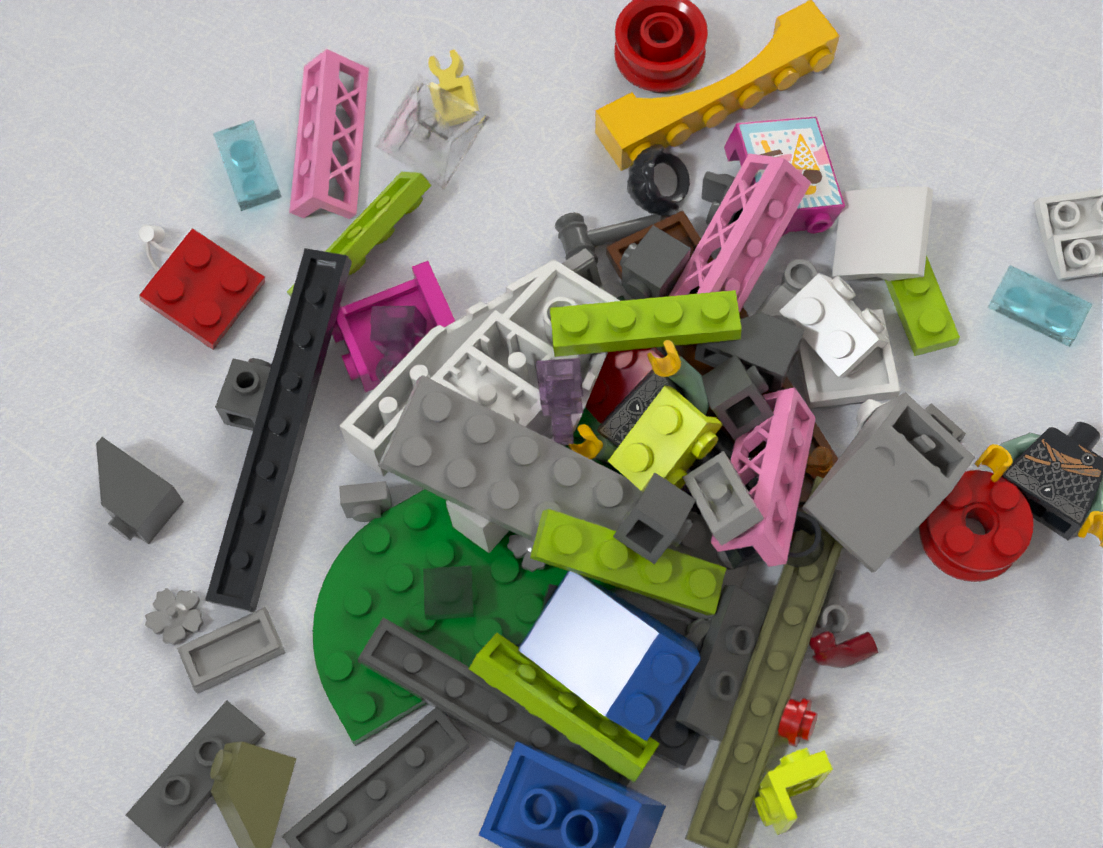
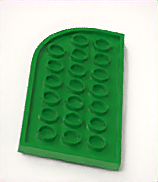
M586 407L583 410L576 430L568 442L578 445L586 441L577 430L581 424L589 426L595 436H601L596 431L601 423ZM594 458L591 459L592 461L624 476L613 465ZM425 489L381 514V518L371 520L343 547L331 565L318 595L313 621V651L320 681L355 746L427 704V702L358 662L360 654L383 617L470 668L476 655L496 633L519 647L540 615L548 584L559 586L568 570L546 564L544 569L534 572L523 569V558H516L514 553L508 549L509 536L518 535L510 530L494 549L488 553L453 528L446 505L447 500ZM592 579L613 593L621 589L620 587Z

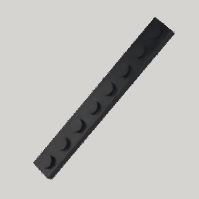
M304 249L205 598L207 602L252 613L256 611L352 264L347 255Z

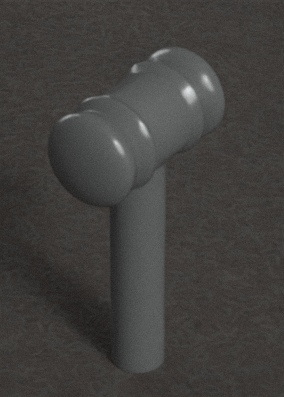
M573 212L561 216L556 221L555 228L559 232L558 238L562 242L566 253V260L586 248L594 256L597 265L598 257L595 254V247L617 242L661 220L658 214H653L587 231L588 227L584 224L583 215Z

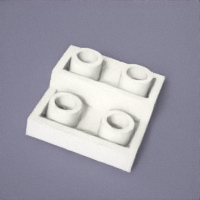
M913 186L880 187L842 192L845 207L839 214L832 277L839 276L844 281L879 277L887 281L923 277L933 189Z
M1103 189L1038 198L1034 202L1036 217L1048 258L1058 280L1103 274Z

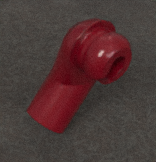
M826 631L811 637L809 642L810 648L815 654L812 658L818 665L846 668L878 654L876 643L868 631L839 644H836L833 633Z

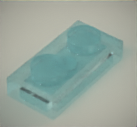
M254 120L213 133L241 211L282 197Z
M1009 265L987 308L1070 347L1093 304Z

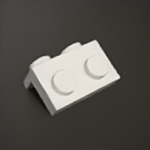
M818 273L780 312L784 317L792 320L797 327L805 330L803 338L838 377L844 378L876 347L884 348L889 343V340L881 333L886 326L870 309L866 308L862 312L851 300L856 293L842 278L836 276L832 279Z

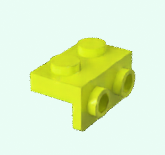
M664 386L608 462L640 490L643 489L654 473H657L681 489L686 484L683 477L688 474L687 470L697 458L702 459L717 443L718 437L715 434L721 428L722 423L715 417H706L673 387Z
M808 748L797 750L782 757L779 760L781 764L775 767L774 770L767 772L758 787L760 796L754 798L758 814L765 827L773 825L776 834L780 835L787 832L797 820V815L790 798L819 787L833 770L825 750L810 755Z

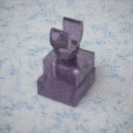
M372 306L370 341L381 354H384V357L376 367V376L381 382L390 370L395 368L406 357V354L415 347V337L426 336L427 320L416 306Z
M580 358L536 361L543 416H552V435H554V441L561 445L574 444L572 414L583 413V380Z

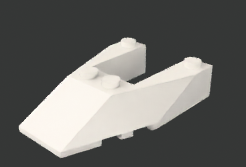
M553 259L506 286L507 292L486 304L480 301L466 309L464 317L446 327L438 325L431 329L342 422L340 429L349 452L383 477L388 473V471L378 467V464L414 385L422 375L565 447L576 430L608 352L554 357L550 308L620 300ZM448 500L446 501L453 528L488 553L509 532L504 527Z

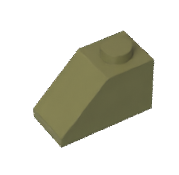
M243 741L225 743L224 750L221 749L216 754L210 773L211 779H214L211 794L238 848L272 847L297 758Z

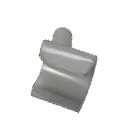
M840 570L834 571L824 607L821 608L815 625L817 628L825 627L829 613L833 617V634L843 632L849 624L848 612L839 605L842 572Z

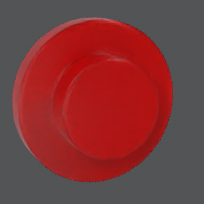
M803 698L801 702L789 699L784 709L778 729V736L788 739V745L797 747L801 739L809 741L813 734L818 713L810 711L812 701Z

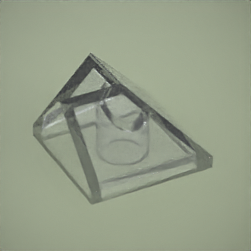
M418 74L374 146L411 170L422 173L427 180L444 190L489 117Z

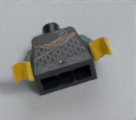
M664 341L663 344L668 355L664 358H655L651 352L647 354L652 370L601 422L596 430L601 436H595L589 426L581 424L577 430L586 441L578 445L568 442V447L570 450L590 460L594 458L611 464L608 462L610 457L664 386L673 387L707 417L709 403L702 376L686 360L678 355L672 341ZM710 451L702 459L697 458L689 470H695L714 458L715 455Z
M1077 422L1069 434L1066 435L1057 428L1049 427L1042 435L1030 432L1003 442L1000 445H989L975 462L977 467L982 464L992 469L994 474L990 478L991 480L997 482L1000 477H1003L1022 492L1035 520L1066 540H1069L1081 527L1078 532L1079 537L1084 539L1087 533L1093 534L1100 540L1099 546L1103 547V457L1092 451L1100 439V433L1096 428L1085 422Z

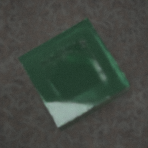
M471 566L423 569L426 620L474 617L473 573Z

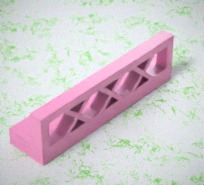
M328 49L304 66L289 213L305 218L319 208L350 219L357 213L369 68ZM339 71L354 77L352 92L348 93L339 79ZM340 104L351 119L350 127L344 129L335 114L336 106ZM337 140L347 154V164L344 166L340 165L332 152L333 142ZM334 177L344 192L343 201L328 196L329 180Z
M749 153L669 296L689 295L690 291L697 286L700 287L697 294L736 290L740 312L811 182L785 158ZM758 169L765 170L761 179L750 187V183ZM743 208L738 220L728 225L733 214ZM721 247L717 258L707 264L711 253Z
M795 387L764 394L763 396L771 410L774 409V415L735 440L731 462L744 485L755 476L759 478L757 485L749 493L764 519L723 546L712 535L711 544L717 552L753 546L768 567L787 563L816 419ZM763 440L766 441V448L751 461L748 460L749 453Z

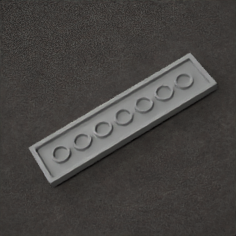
M424 375L417 379L378 464V467L534 542L542 511L547 509L616 531L632 502L641 491L626 477ZM690 510L687 518L693 521L692 527L678 547L671 543L668 549L726 567L720 596L724 585H736L741 588L749 565L734 569L725 552H717L711 544L713 534L704 517ZM645 596L693 620L700 618L707 620L709 617L714 616H707Z

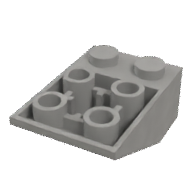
M905 392L876 408L802 509L811 515L820 526L873 573L880 568L948 496L975 456Z

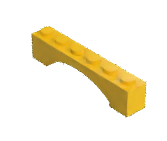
M809 0L776 17L774 33L770 42L756 57L738 71L704 88L675 96L636 98L633 92H630L595 111V134L619 169L623 171L632 166L633 161L642 150L654 144H661L665 148L668 146H679L691 134L705 127L712 128L719 125L731 113L741 108L749 109L755 106L764 96L777 89L782 91L791 87L798 78L812 71L819 72L824 70L834 60L840 35L813 0Z

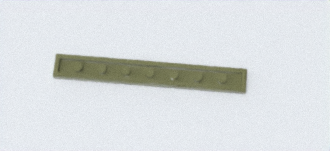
M817 476L814 479L807 500L824 478ZM820 526L824 539V549L819 559L805 567H793L788 564H784L726 731L722 741L719 742L685 836V840L702 847H738L776 739L784 709L790 699L843 548L822 526ZM803 530L795 532L789 552L800 553L808 550L814 543L815 533L811 536Z

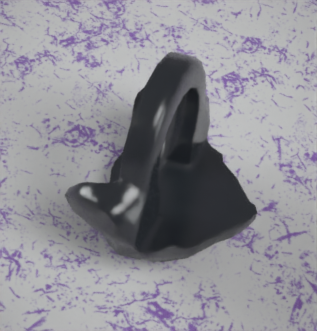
M654 144L642 150L629 168L627 192L636 205L649 214H658L665 217L672 216L679 209V204L676 203L682 201L688 193L690 186L689 173L686 165L679 157L671 153H663L665 147L661 144ZM658 164L670 166L677 176V187L671 196L661 195L654 183V167Z

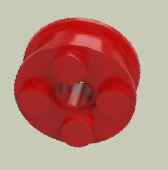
M633 0L628 3L620 12L615 25L616 42L614 57L620 73L633 85L653 92L673 91L689 84L700 73L705 61L708 27L704 15L689 0ZM657 40H663V41H666V42H665V43H657V42H655V41H657Z
M981 470L965 471L948 496L919 525V536L926 555L937 568L953 578L968 582H982L994 579L1007 571L1021 557L1031 541L1033 516L1025 496L1014 484L1003 477H1000L997 482L991 480L990 478L994 474L992 472ZM971 518L979 521L984 527L985 534L978 535L973 533L966 526L965 519Z

